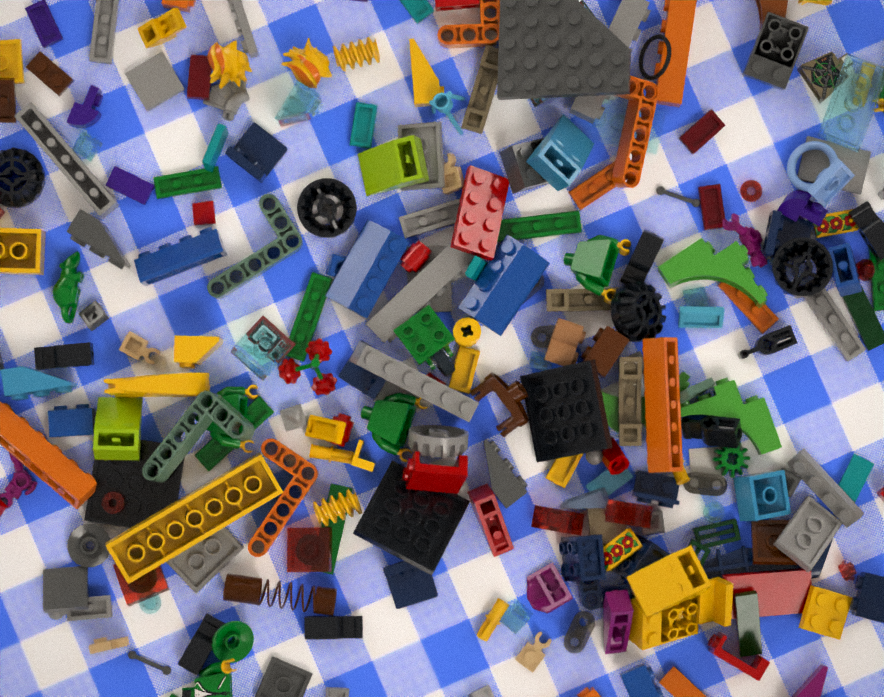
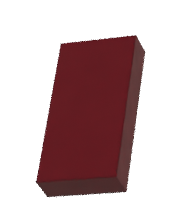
M191 55L187 99L209 100L210 75L212 74V68L205 55Z
M711 109L678 139L693 155L726 125Z
M720 184L698 187L704 231L723 228L725 213Z

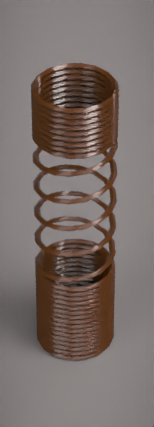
M231 573L226 575L223 592L224 601L259 606L263 601L267 588V603L269 607H272L279 587L280 609H283L290 590V607L292 611L295 610L302 590L303 612H306L313 592V613L334 615L337 596L336 588L317 586L315 595V585H313L304 610L303 583L300 585L294 608L292 605V582L289 583L285 600L281 607L280 580L277 583L270 605L269 579L266 580L261 597L262 578Z

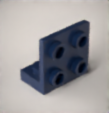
M254 122L234 148L230 146L225 154L262 183L288 151V148Z
M771 211L769 213L762 254L765 257L774 258L777 250L785 242L798 237L810 238L813 223L800 218L795 222L781 215V211ZM795 256L791 258L789 262H794L797 258L802 256Z
M349 358L338 377L375 400L387 380L350 362Z
M637 470L632 496L637 497L636 501L651 504L652 500L659 501L658 506L673 509L674 505H679L680 503L677 500L680 485L676 484L674 477Z
M635 533L643 547L611 571L626 578L669 554L654 542Z
M602 534L561 537L559 552L562 555L561 574L564 577V581L606 579Z
M405 561L383 567L396 609L438 597L432 575Z

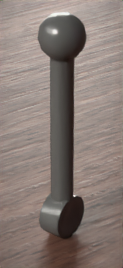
M659 186L656 190L658 195L665 194L691 203L694 207L700 206L699 199L693 200L665 190L663 186Z
M135 651L128 653L130 659H137L161 670L164 675L171 673L169 666L163 667L137 655Z

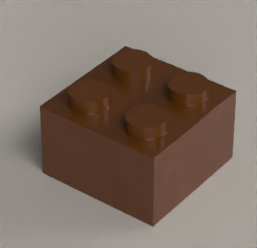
M608 325L604 329L601 327L592 338L595 343L592 347H586L580 356L583 360L582 362L588 360L596 361L598 376L602 379L606 377L630 341Z

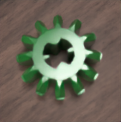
M741 442L738 448L720 447L722 451L714 449V453L719 455V457L712 458L713 462L719 461V464L714 468L719 470L723 467L721 471L722 476H725L729 470L730 478H734L735 471L738 475L743 474L740 467L748 469L749 466L743 463V461L750 460V456H743L748 451L747 448L739 450ZM729 453L730 455H735L736 457L733 460V465L732 463H727Z

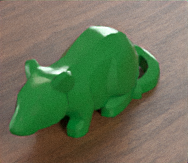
M78 251L59 264L62 271L52 291L54 301L61 308L62 319L68 324L73 323L81 294V289H78L79 287L77 286L78 282L82 283L84 279L82 272L79 271L77 273V267L81 259ZM72 307L71 313L68 315V311Z

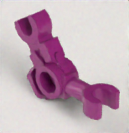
M731 214L732 222L724 218L723 228L728 231L734 230L739 234L741 243L747 248L748 255L751 256L752 266L756 267L759 265L762 268L767 265L768 261L761 252L760 244L763 242L759 230H755L752 227L748 228L747 226L743 227L739 223V216L737 214Z
M10 452L9 455L14 464L15 473H13L14 476L9 485L4 489L6 493L0 494V499L5 497L8 500V507L6 509L11 508L14 503V497L18 500L25 489H27L25 496L31 494L38 482L32 481L31 475L27 470H24L23 464Z

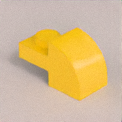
M172 8L160 17L151 19L137 30L145 47L152 48L177 37L176 34L187 28L179 9Z

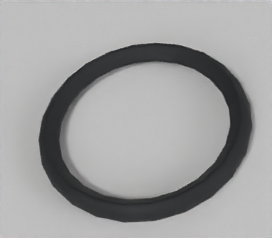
M657 34L650 37L641 49L639 69L642 76L648 80L659 78L669 66L671 45L664 35ZM661 39L667 47L666 60L660 72L650 76L643 67L645 51L652 41Z

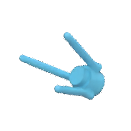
M451 91L436 94L433 100L429 102L432 114L436 113V109L440 113L446 114L458 133L463 135L461 127L450 111L453 108V101L451 99L464 101L465 97L452 94Z

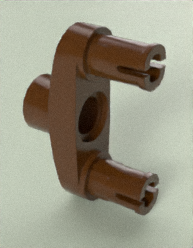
M491 372L484 378L485 380L470 390L472 396L480 391V394L474 397L477 402L494 391L509 410L511 416L496 426L498 431L507 427V429L500 433L503 437H506L517 427H522L529 422L527 413L521 403L522 400L528 397V393L519 381L516 380L508 385L498 375Z

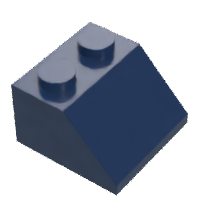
M862 572L861 576H857L855 582L857 593L856 597L852 598L850 605L852 615L884 623V577Z

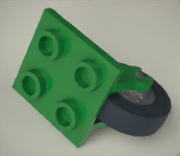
M430 305L393 330L418 365L426 362L432 371L438 368L446 377L455 371L450 361L454 354L448 346L455 338Z

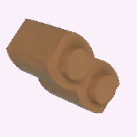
M558 318L544 360L561 366L575 364L579 356L576 348L578 343L583 344L586 332L583 331L584 326Z

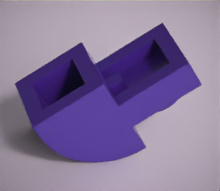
M91 85L83 105L74 102L66 121L70 126L88 128L99 121L102 114L96 111L95 108H99L103 100L101 89Z
M795 190L789 193L777 210L795 222L799 216H802L817 226H820L828 212L820 203L809 200L811 195L802 190Z

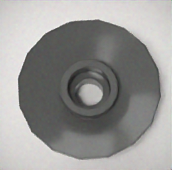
M83 524L71 532L67 541V550L70 558L76 564L82 567H95L102 564L108 558L110 553L105 543L111 539L101 526ZM89 541L94 543V548L91 550L87 548Z

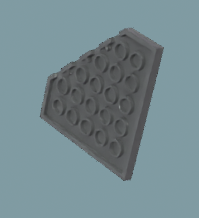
M500 0L497 98L499 100L630 94L631 50L578 0Z

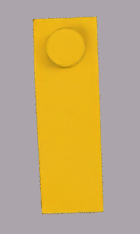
M412 38L409 39L414 104L415 107L431 106L429 102L433 100L436 94L444 93V86L439 85V79L416 41Z

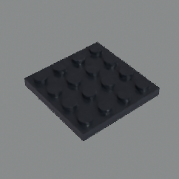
M595 360L520 376L521 384L528 393V397L524 400L537 463L613 448Z
M141 440L140 461L95 460L94 458L92 476L97 485L95 493L87 500L84 520L131 528L174 503L179 497L185 458L171 476L162 483L147 480L142 473L144 464L161 444L160 442ZM171 450L168 452V459L172 455ZM158 467L154 471L155 476L158 473Z
M392 460L353 534L433 575L470 501L453 493L406 489V481H403L404 466Z

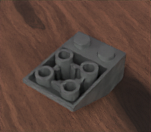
M767 12L742 76L781 91L785 90L809 27Z
M544 138L512 145L499 152L513 194L549 184L526 162Z
M80 209L66 231L71 234L70 239L84 248L88 244L91 246L89 250L101 258H104L105 255L110 257L108 262L116 267L123 269L125 266L130 269V263L106 224Z
M486 439L483 443L491 488L507 509L527 493L525 488L528 485L520 475L516 477L511 470L514 467L510 461L499 456L498 452L501 450L493 440L489 442Z

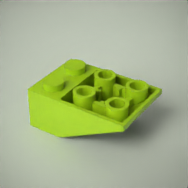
M415 135L395 139L358 153L366 196L429 181L421 138Z
M98 397L93 438L95 460L140 461L143 398Z

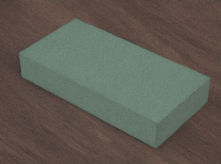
M712 377L680 392V404L703 394L715 386Z

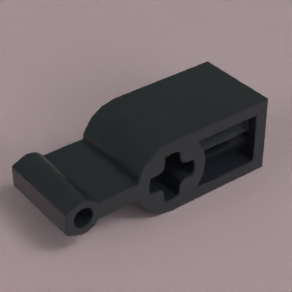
M866 201L848 212V214L858 227L861 237L878 262L884 259V223L876 215L871 204Z
M646 229L643 230L620 282L628 284L645 281L664 242L663 237Z
M791 325L761 336L756 340L755 348L741 350L737 355L739 359H745L754 352L766 356L795 345L798 342ZM788 336V338H786V339H783V340L778 341V342L776 341V340H778V339H780V338H782V337ZM763 340L771 343V346L768 347L769 351L766 348H761V345L764 344Z
M91 342L34 348L36 370L95 365L93 343Z
M707 416L701 420H693L688 417L681 420L685 439H702L703 443L709 446L738 448L742 428L738 418Z
M207 613L177 665L198 675L212 651L214 634L225 623Z
M305 616V640L363 638V616Z

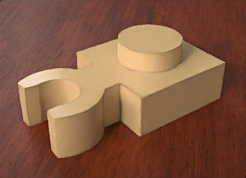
M452 153L447 154V163H445L444 159L445 188H442L443 194L446 195L463 189L464 184L461 167L454 166L456 164V157Z
M131 331L128 332L119 348V351L138 361L141 356H144L145 361L151 365H155L156 362L150 359V354L152 352L161 354L156 348H147L149 341Z
M541 631L535 635V643L532 645L527 641L515 658L517 662L532 673L546 656L541 650L547 648L552 642L549 638L546 643H541L539 641L542 635Z
M128 636L107 640V637L93 639L94 644L88 647L90 654L125 647L130 644Z

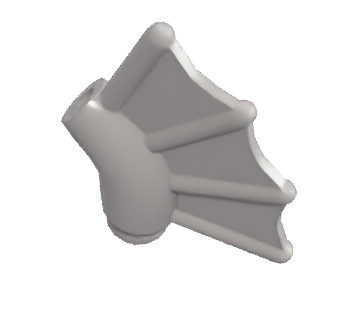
M231 80L222 89L219 88V84L211 86L209 100H203V104L223 110V119L233 121L234 115H237L241 104L250 100L246 90V82L241 80L240 87Z

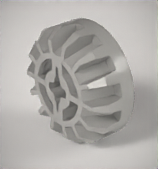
M445 425L413 426L409 428L408 446L412 452L419 451L422 457L455 458L462 455L468 449L469 432L458 427Z

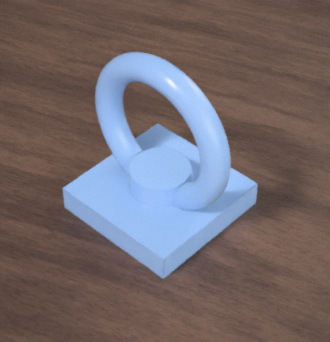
M809 141L801 144L792 152L787 163V174L791 183L799 190L808 192L824 208L855 176L837 157L832 147L820 141ZM810 150L824 152L829 158L830 166L818 174L814 183H805L800 180L796 174V163L799 157Z

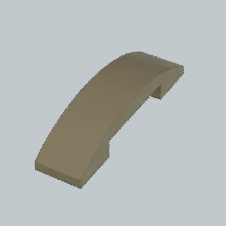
M489 45L485 46L462 122V129L479 134L483 133L497 87L499 48Z
M611 287V288H604V289H605V290H608V289L617 290L619 287ZM546 289L547 312L610 311L611 304H607L604 301L603 295L598 296L587 289ZM607 294V297L612 299L613 295Z
M619 357V446H642V357Z

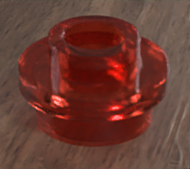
M747 180L741 185L740 195L745 201H757L762 195V187L755 180ZM749 187L755 190L754 195L747 193Z
M869 259L857 262L859 279L863 281L871 280L875 273L873 262Z
M109 492L102 499V507L110 514L119 513L124 507V498L118 492ZM112 498L117 501L115 507L109 505V501Z
M843 560L842 564L838 565L842 577L845 581L855 580L854 575L857 574L853 563H847L846 560Z

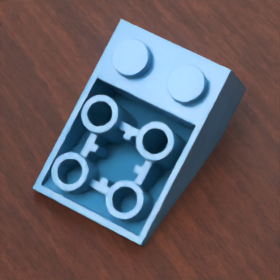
M563 114L526 162L554 189L559 191L570 186L581 172L594 143Z
M24 366L0 370L4 396L11 397V400L15 401L29 399L28 395L32 394L33 397L50 396V391H55V393L59 394L72 392V388L78 387L77 383Z

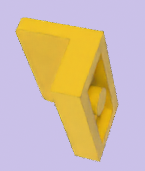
M359 439L351 465L373 472L376 463L359 458L365 442Z
M721 577L711 578L709 581L712 586L697 596L696 622L704 624L713 621L723 627L730 626L733 583Z

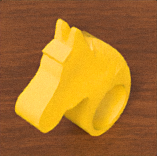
M170 373L104 379V383L108 384V389H105L104 393L115 395L116 398L198 396L203 391H210L209 373Z

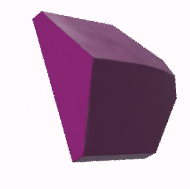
M553 562L527 577V599L535 610L548 614L574 599Z

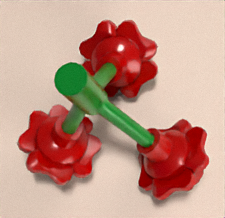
M318 338L316 341L308 343L309 347L305 351L309 354L310 364L299 366L292 358L283 359L278 370L279 377L284 379L286 384H295L297 378L301 376L300 371L311 368L317 374V377L313 378V385L311 387L316 395H329L336 389L337 378L333 377L332 373H321L318 368L321 362L330 359L329 355L333 352L329 347L328 341L323 342L322 339Z

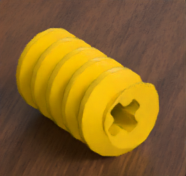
M367 37L366 44L361 39H358L357 46L350 41L348 49L342 43L340 51L335 45L332 46L337 67H341L343 72H346L347 65L354 70L356 62L360 67H363L364 60L369 65H372V58L377 63H380L376 38L372 42L370 37Z
M462 318L456 322L453 328L455 342L462 347L475 345L481 335V327L474 318ZM467 327L470 328V333L473 335L463 337L461 330H466Z
M349 489L346 490V497L339 492L338 500L331 495L329 503L324 498L321 499V506L316 501L313 502V508L319 525L322 522L325 526H329V519L335 524L337 523V516L342 520H346V513L352 518L354 517V510L359 515L362 514L356 492L352 494Z

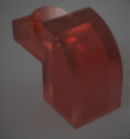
M608 499V505L605 508V522L650 528L653 506Z
M535 505L531 527L581 536L585 514Z

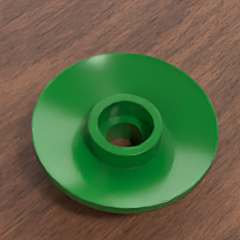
M241 621L225 623L214 634L212 640L214 655L220 661L235 659V661L230 663H236L244 659L253 647V632L246 623Z

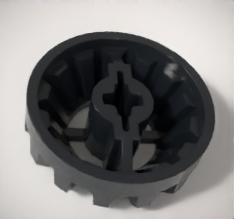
M15 147L0 150V167L10 162V167L0 172V182L10 186V191H6L0 186V204L9 208H22L32 204L39 198L45 186V172L42 164L33 154L26 150ZM14 161L21 163L27 172H22L14 167ZM14 173H15L16 175H18V176H20V177L14 179V182H13V181H11V180L8 179V178L12 177V176L14 175Z
M322 178L311 182L303 189L298 199L297 213L301 224L310 234L319 238L332 239L345 234L351 225L354 224L357 204L352 191L343 182L332 178ZM325 195L335 196L340 202L336 204L334 200L326 198ZM319 199L317 204L318 213L313 214V205ZM323 199L328 206H333L331 208L332 219L326 211L322 212L324 210ZM343 206V214L340 220L337 221L335 217L338 211L337 208ZM321 216V218L329 220L330 225L321 224L315 218Z
M798 237L785 242L777 250L773 258L771 272L776 286H779L784 294H789L797 299L802 297L811 298L822 292L829 283L833 272V262L829 251L820 242L807 237ZM800 255L802 256V257L797 258V259L794 261L793 265H791V264L788 263V261H789L791 258H793V257H795V256H800ZM810 259L816 266V274L812 273L813 265ZM804 260H806L804 264L805 270L803 271V273H801L800 277L798 278V267H800V265L803 264ZM786 267L791 268V274L794 277L792 282L786 275ZM809 276L814 277L810 283L800 285L801 280H805Z
M644 281L622 285L616 290L611 300L610 311L614 327L617 332L628 338L630 342L637 343L643 342V339L655 338L658 333H661L663 329L662 323L666 320V316L662 315L666 305H661L659 302L662 298L661 294L655 293V287L651 284L647 285ZM653 318L652 324L649 325V319Z

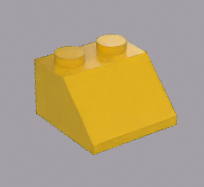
M175 335L174 362L179 364V367L195 369V365H201L223 344V339L214 336Z

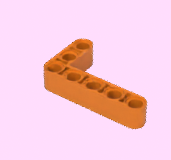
M480 0V24L442 26L437 34L440 46L443 48L496 46L499 43L500 0ZM487 9H493L496 12V16L487 18L484 12ZM492 30L496 32L497 37L494 40H489L485 37V33ZM471 31L475 34V38L467 41L464 39L463 34ZM444 32H450L453 35V39L447 42L442 40L441 35Z
M634 76L630 78V94L614 95L629 100L612 174L613 184L618 188H634L639 184L659 90L655 83Z
M267 439L262 443V454L292 474L293 478L248 543V551L254 557H261L269 551L319 476V471L314 464L276 439ZM270 442H274L278 447L274 455H270L266 451V446ZM289 454L296 458V463L293 467H287L284 463L285 457ZM306 467H311L314 470V477L310 480L305 479L302 475L303 469ZM294 485L299 486L302 490V494L298 498H294L290 494V489ZM280 504H286L289 507L287 516L278 514L277 509ZM268 522H273L277 527V531L273 535L265 531V526ZM255 541H261L264 544L262 553H257L253 550V543Z

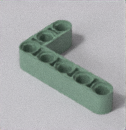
M263 195L259 200V207L278 238L211 279L207 285V290L212 297L222 299L302 248L303 239L275 195ZM268 199L275 201V207L272 210L264 209V202ZM278 218H285L287 220V225L282 229L275 226ZM295 236L299 239L296 247H289L287 245L289 237ZM272 248L280 250V255L276 259H271L268 256V252ZM255 259L261 261V267L257 271L250 269V263ZM240 271L242 272V280L237 283L232 282V273ZM216 283H222L224 286V290L220 294H214L212 291L213 285Z
M203 391L196 397L144 464L142 469L143 476L150 481L165 482L213 421L229 436L242 441L250 440L253 437L254 426L221 395L210 391ZM212 398V404L208 406V401ZM227 411L228 417L224 420L223 415ZM198 415V416H199V420H198V422L195 424L194 421H195L196 416ZM243 425V431L239 434V427ZM185 432V439L181 441V436ZM171 450L172 455L168 459V452ZM158 467V473L155 476L154 471Z

